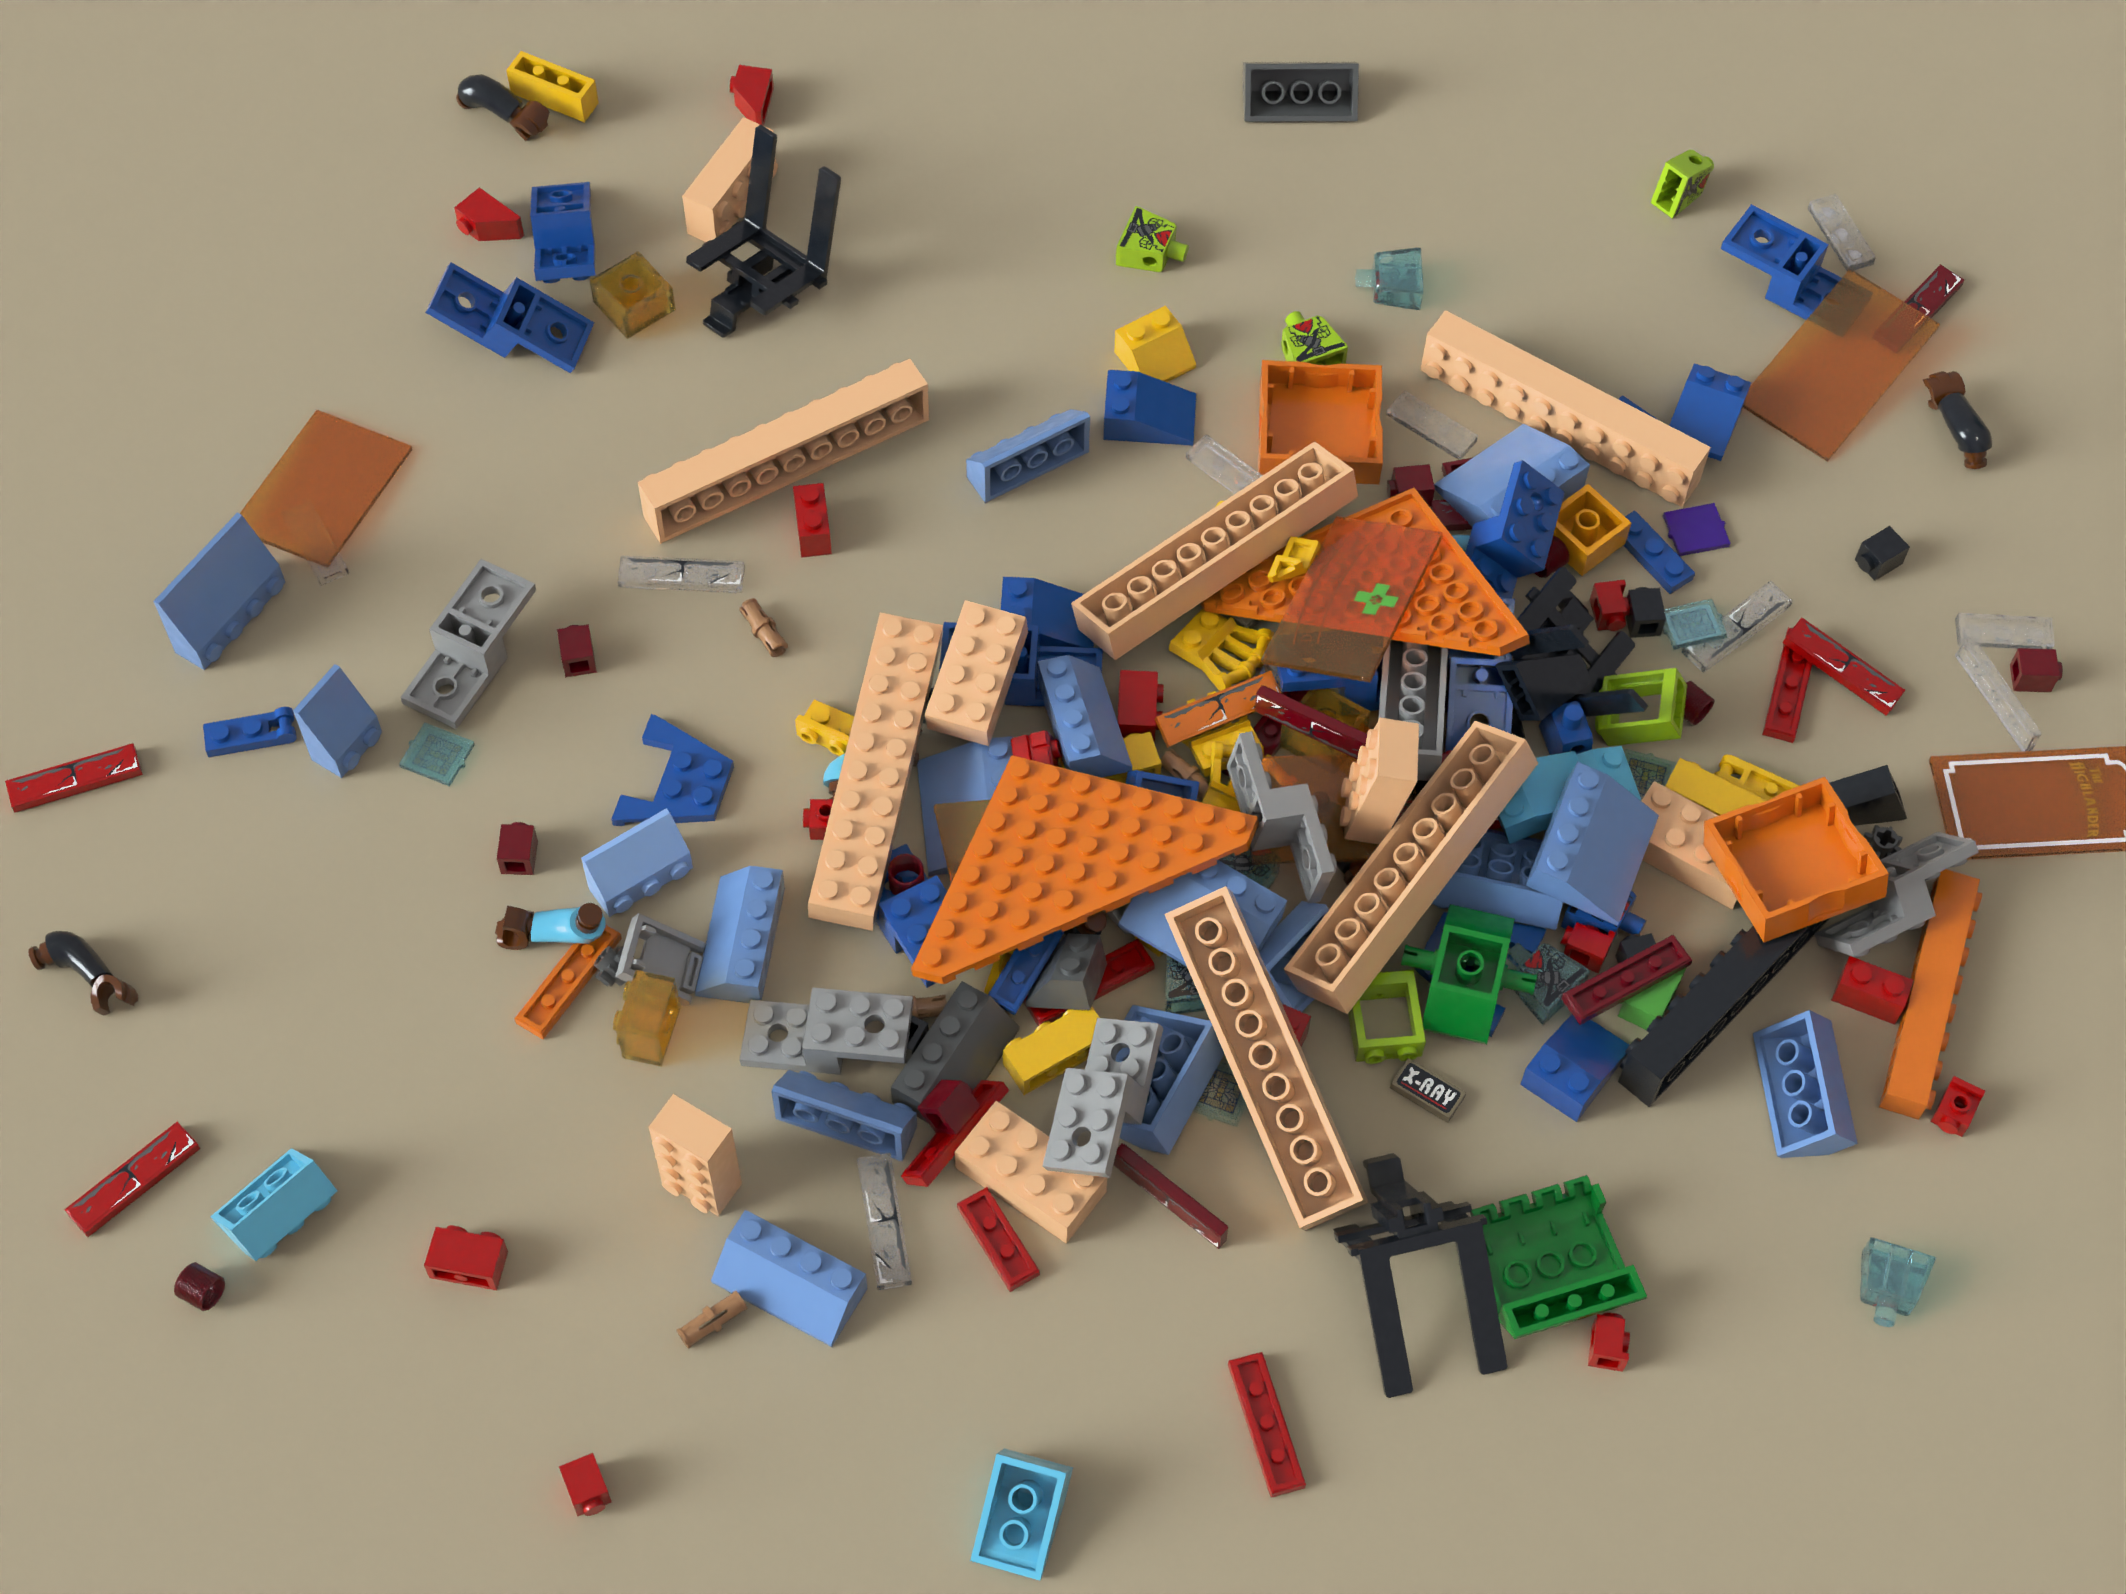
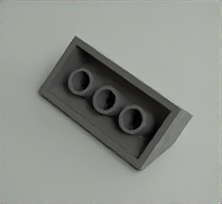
M1243 62L1244 121H1358L1359 63Z
M961 981L892 1084V1104L902 1103L909 1106L917 1113L919 1119L927 1122L917 1107L941 1079L961 1080L974 1090L981 1080H987L1002 1057L1003 1049L1013 1040L1020 1026L991 996Z

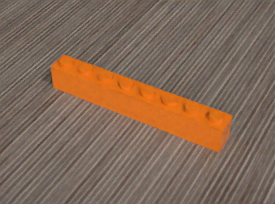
M1948 869L1941 871L1940 876L1933 882L1930 898L1936 916L1924 921L1925 924L1922 927L1910 977L1914 981L1905 1008L1901 1014L1879 1108L1918 1120L1925 1109L1931 1110L1936 1097V1091L1931 1089L1933 1080L1937 1081L1943 1067V1062L1938 1060L1940 1051H1945L1949 1041L1950 1033L1945 1032L1946 1023L1952 1022L1956 1011V1004L1951 1002L1953 994L1958 995L1963 981V976L1958 975L1960 966H1965L1969 955V948L1964 946L1966 938L1971 939L1976 925V920L1971 919L1972 912H1977L1982 899V893L1977 892L1980 879Z

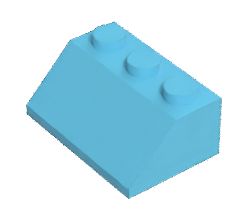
M291 1148L210 1217L246 1255L257 1261L259 1258H265L277 1248V1243L287 1234L291 1235L297 1232L304 1225V1220L310 1214L325 1208L330 1203L331 1196L338 1190L314 1160Z

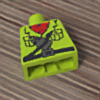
M1692 149L1668 160L1665 163L1650 203L1673 219L1702 194L1709 175L1714 169L1713 161Z
M1135 206L1117 244L1116 265L1161 272L1168 258L1184 262L1189 245L1176 241L1177 226L1175 223Z
M1294 311L1285 318L1287 326L1283 329L1281 347L1286 361L1307 362L1317 365L1346 364L1348 346L1322 316H1315L1305 320L1299 311Z

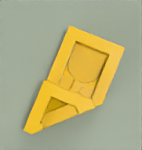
M1290 536L1283 555H1276L1267 576L1269 581L1278 582L1310 572L1322 549L1320 542Z

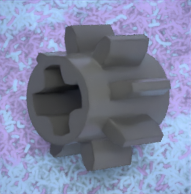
M1875 825L1872 834L1865 832L1863 836L1867 839L1880 860L1901 850L1898 846L1903 837L1897 836L1891 826L1889 828H1880L1878 825Z
M608 946L594 962V966L600 970L595 977L606 986L609 985L611 987L614 982L622 986L626 982L615 977L623 946H617L615 950Z

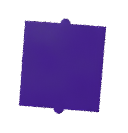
M1715 503L1663 513V518L1669 530L1668 538L1672 539L1679 556L1730 547L1731 543L1724 528L1726 523L1721 520Z

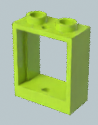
M1677 668L1604 676L1603 688L1599 692L1633 689L1640 697L1661 694L1659 719L1619 723L1620 714L1596 716V732L1602 736L1608 746L1681 739L1687 684Z
M1414 970L1380 972L1348 1013L1355 1061L1377 1064L1386 1059L1406 1061L1408 1058L1414 1060L1417 1057H1422L1426 1040ZM1406 997L1412 1036L1366 1039L1360 1001Z

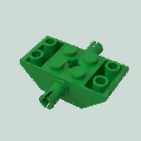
M1450 904L1439 949H1435L1434 952L1405 945L1401 965L1430 971V975H1433L1423 1017V1028L1425 1031L1487 1045L1499 990L1503 991V988L1533 995L1537 974L1508 969V965L1505 964L1515 921L1514 918ZM1466 966H1472L1473 972L1465 971Z

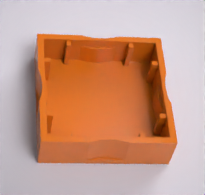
M1262 360L1259 397L1258 479L1315 441L1354 469L1356 484L1379 485L1383 465V428L1380 422L1382 365L1342 363L1317 365L1297 361Z
M1826 777L1784 791L1768 801L1746 805L1704 821L1703 845L1763 942L1886 897L1889 873L1867 839L1852 824L1847 809Z

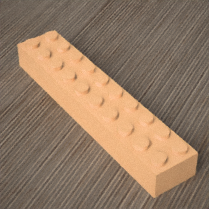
M1446 310L1427 333L1421 371L1429 377L1442 381L1458 392L1465 393L1478 400L1481 404L1503 413L1509 419L1526 424L1570 445L1586 459L1595 461L1608 468L1614 474L1621 475L1635 482L1639 487L1658 494L1668 502L1683 507L1699 484L1710 452V446Z
M911 359L895 363L886 370L875 375L866 376L861 381L848 387H842L835 393L822 399L813 400L798 410L787 412L780 418L767 424L758 425L755 429L740 436H734L727 442L712 449H705L690 459L679 461L672 467L659 473L650 474L638 482L644 518L661 544L929 420L928 384Z
M1314 441L1073 601L1071 605L1078 630L1110 657L1117 660L1286 546L1290 536H1301L1356 499L1358 492L1354 469Z
M880 612L808 901V918L870 931L874 929L879 908L878 904L882 896L941 648L943 625Z
M1474 721L1284 967V971L1299 992L1343 1013L1348 1014L1538 765L1526 739Z
M1225 886L1164 914L1299 1228L1308 1230L1369 1203L1233 892Z

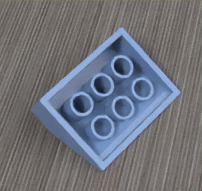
M1522 424L1436 482L1434 486L1435 490L1473 527V524L1500 515L1514 463L1521 460L1525 461L1565 492L1563 500L1584 487L1590 464L1570 445L1526 424Z
M237 512L153 602L175 653L205 670L212 662L218 660L222 651L232 640L240 636L243 628L249 621L261 613L263 606L282 590L285 579L278 562L245 518Z
M1012 736L992 738L989 746L970 742L918 761L917 768L928 876L955 874L1009 759L1013 755L1011 746Z
M1577 761L1566 779L1525 886L1617 926L1659 815L1608 774Z
M1488 829L1432 904L1445 909L1449 908V905L1452 904L1514 918V922L1556 930L1563 902L1525 886L1543 840L1526 837L1509 844L1504 832Z
M1217 860L1216 865L1194 875L1189 872L1173 879L1174 883L1151 894L1146 891L1133 897L1118 926L1186 966L1164 914L1227 886L1233 892L1257 949L1260 952L1282 919L1288 900Z
M1132 1005L1124 1020L1159 1023L1163 1027V1033L1142 1124L1123 1123L1120 1139L1141 1149L1169 1155L1223 1058L1224 1051L1211 1021ZM1128 1047L1122 1048L1116 1055V1061L1122 1062L1127 1059L1130 1049Z

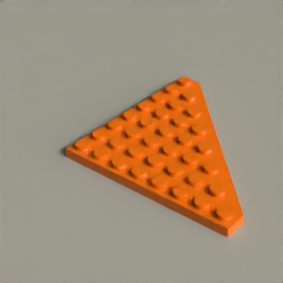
M1411 488L1299 537L1319 541L1322 547L1310 572L1282 581L1270 582L1267 576L1276 555H1283L1286 548L1284 546L1200 603L1205 612L1298 625L1302 610L1315 582L1337 549L1351 535L1321 575L1308 600L1299 626L1321 628L1324 615L1339 583L1360 552L1370 543L1342 581L1330 605L1322 629L1503 656L1530 644L1529 634L1415 488ZM1377 583L1390 585L1386 593L1387 596L1399 597L1394 607L1380 605L1375 615L1362 613L1366 603L1354 601L1358 591L1372 593ZM1381 595L1372 596L1371 598L1373 599L1369 601L1375 605L1376 602L1381 603L1383 597H1380ZM1313 610H1320V612H1319V611H1314V613H1319V615H1318V614H1312V613H1313Z
M1011 755L911 967L912 975L940 984L949 983L956 979L955 975L974 968L976 971L999 961V956L1014 949H1018V951L1024 950L1044 941L1043 937L1060 929L1064 932L1087 922V917L1103 910L1107 913L1130 903V898L1146 891L1151 894L1173 884V879L1189 872L1192 875L1216 865L1217 860L1232 853L1235 856L1248 851L1259 825L1258 816Z

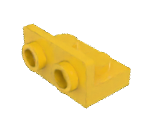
M814 699L805 715L797 716L795 720L796 732L803 741L809 744H819L828 748L833 754L841 756L846 752L854 716Z

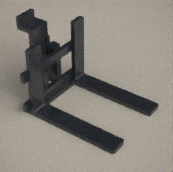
M763 125L755 128L744 220L737 222L732 228L715 239L704 243L701 248L686 257V263L700 272L717 261L731 269L727 273V281L731 285L725 288L724 292L711 299L710 315L703 319V325L722 338L735 331L737 316L750 307L762 315L769 314L782 304L791 309L799 302V299L795 297L797 294L811 285L820 290L828 283L827 273L841 177L825 166L819 169L806 256L766 228L777 135ZM746 242L760 249L759 252L743 262L731 254L732 251ZM775 259L776 261L781 263V265L772 270Z
M1565 567L1558 568L1540 591L1537 587H1532L1525 595L1530 603L1517 618L1529 634L1530 644L1510 652L1513 660L1561 654H1580L1590 666L1587 670L1593 682L1565 703L1580 702L1585 717L1644 712L1648 705L1633 689L1599 692L1603 687L1604 676L1617 675L1615 671L1635 647L1633 640L1624 631H1618L1600 654L1588 644L1589 641L1584 637L1583 632L1594 618L1589 614L1588 609L1570 591L1577 580Z
M1394 1153L1364 1160L1363 1166L1367 1170L1370 1191L1378 1201L1371 1203L1372 1215L1379 1223L1359 1227L1357 1224L1334 1228L1333 1230L1335 1240L1338 1243H1342L1348 1249V1253L1352 1257L1355 1256L1361 1265L1381 1379L1386 1397L1392 1398L1413 1391L1390 1266V1257L1450 1242H1456L1478 1370L1482 1375L1507 1369L1508 1365L1483 1232V1225H1487L1486 1217L1483 1214L1472 1217L1468 1216L1466 1213L1472 1210L1471 1204L1468 1202L1454 1204L1452 1201L1438 1204L1424 1191L1418 1192L1404 1180L1401 1159ZM1409 1206L1411 1215L1404 1216L1403 1207ZM1384 1232L1394 1234L1392 1236L1376 1240H1372L1369 1237Z

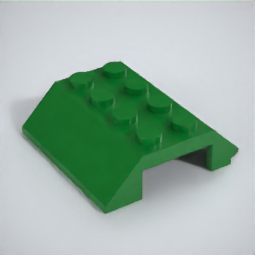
M1587 1175L1563 1182L1564 1194H1562L1559 1184L1532 1191L1533 1203L1531 1204L1527 1194H1522L1499 1201L1501 1213H1497L1494 1203L1472 1209L1470 1212L1471 1217L1483 1214L1487 1219V1225H1483V1232L1499 1321L1514 1339L1647 1298L1634 1265L1625 1267L1602 1212L1606 1205V1199L1599 1183L1591 1185Z

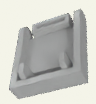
M638 913L631 918L615 977L678 1005L688 1006L692 1000V996L689 994L695 991L703 961V956L696 953L704 952L706 944ZM641 938L645 942L640 960H633L638 939Z

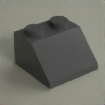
M1068 933L1059 941L1030 989L1025 1002L1026 1006L1091 1010L1107 966L1100 935Z

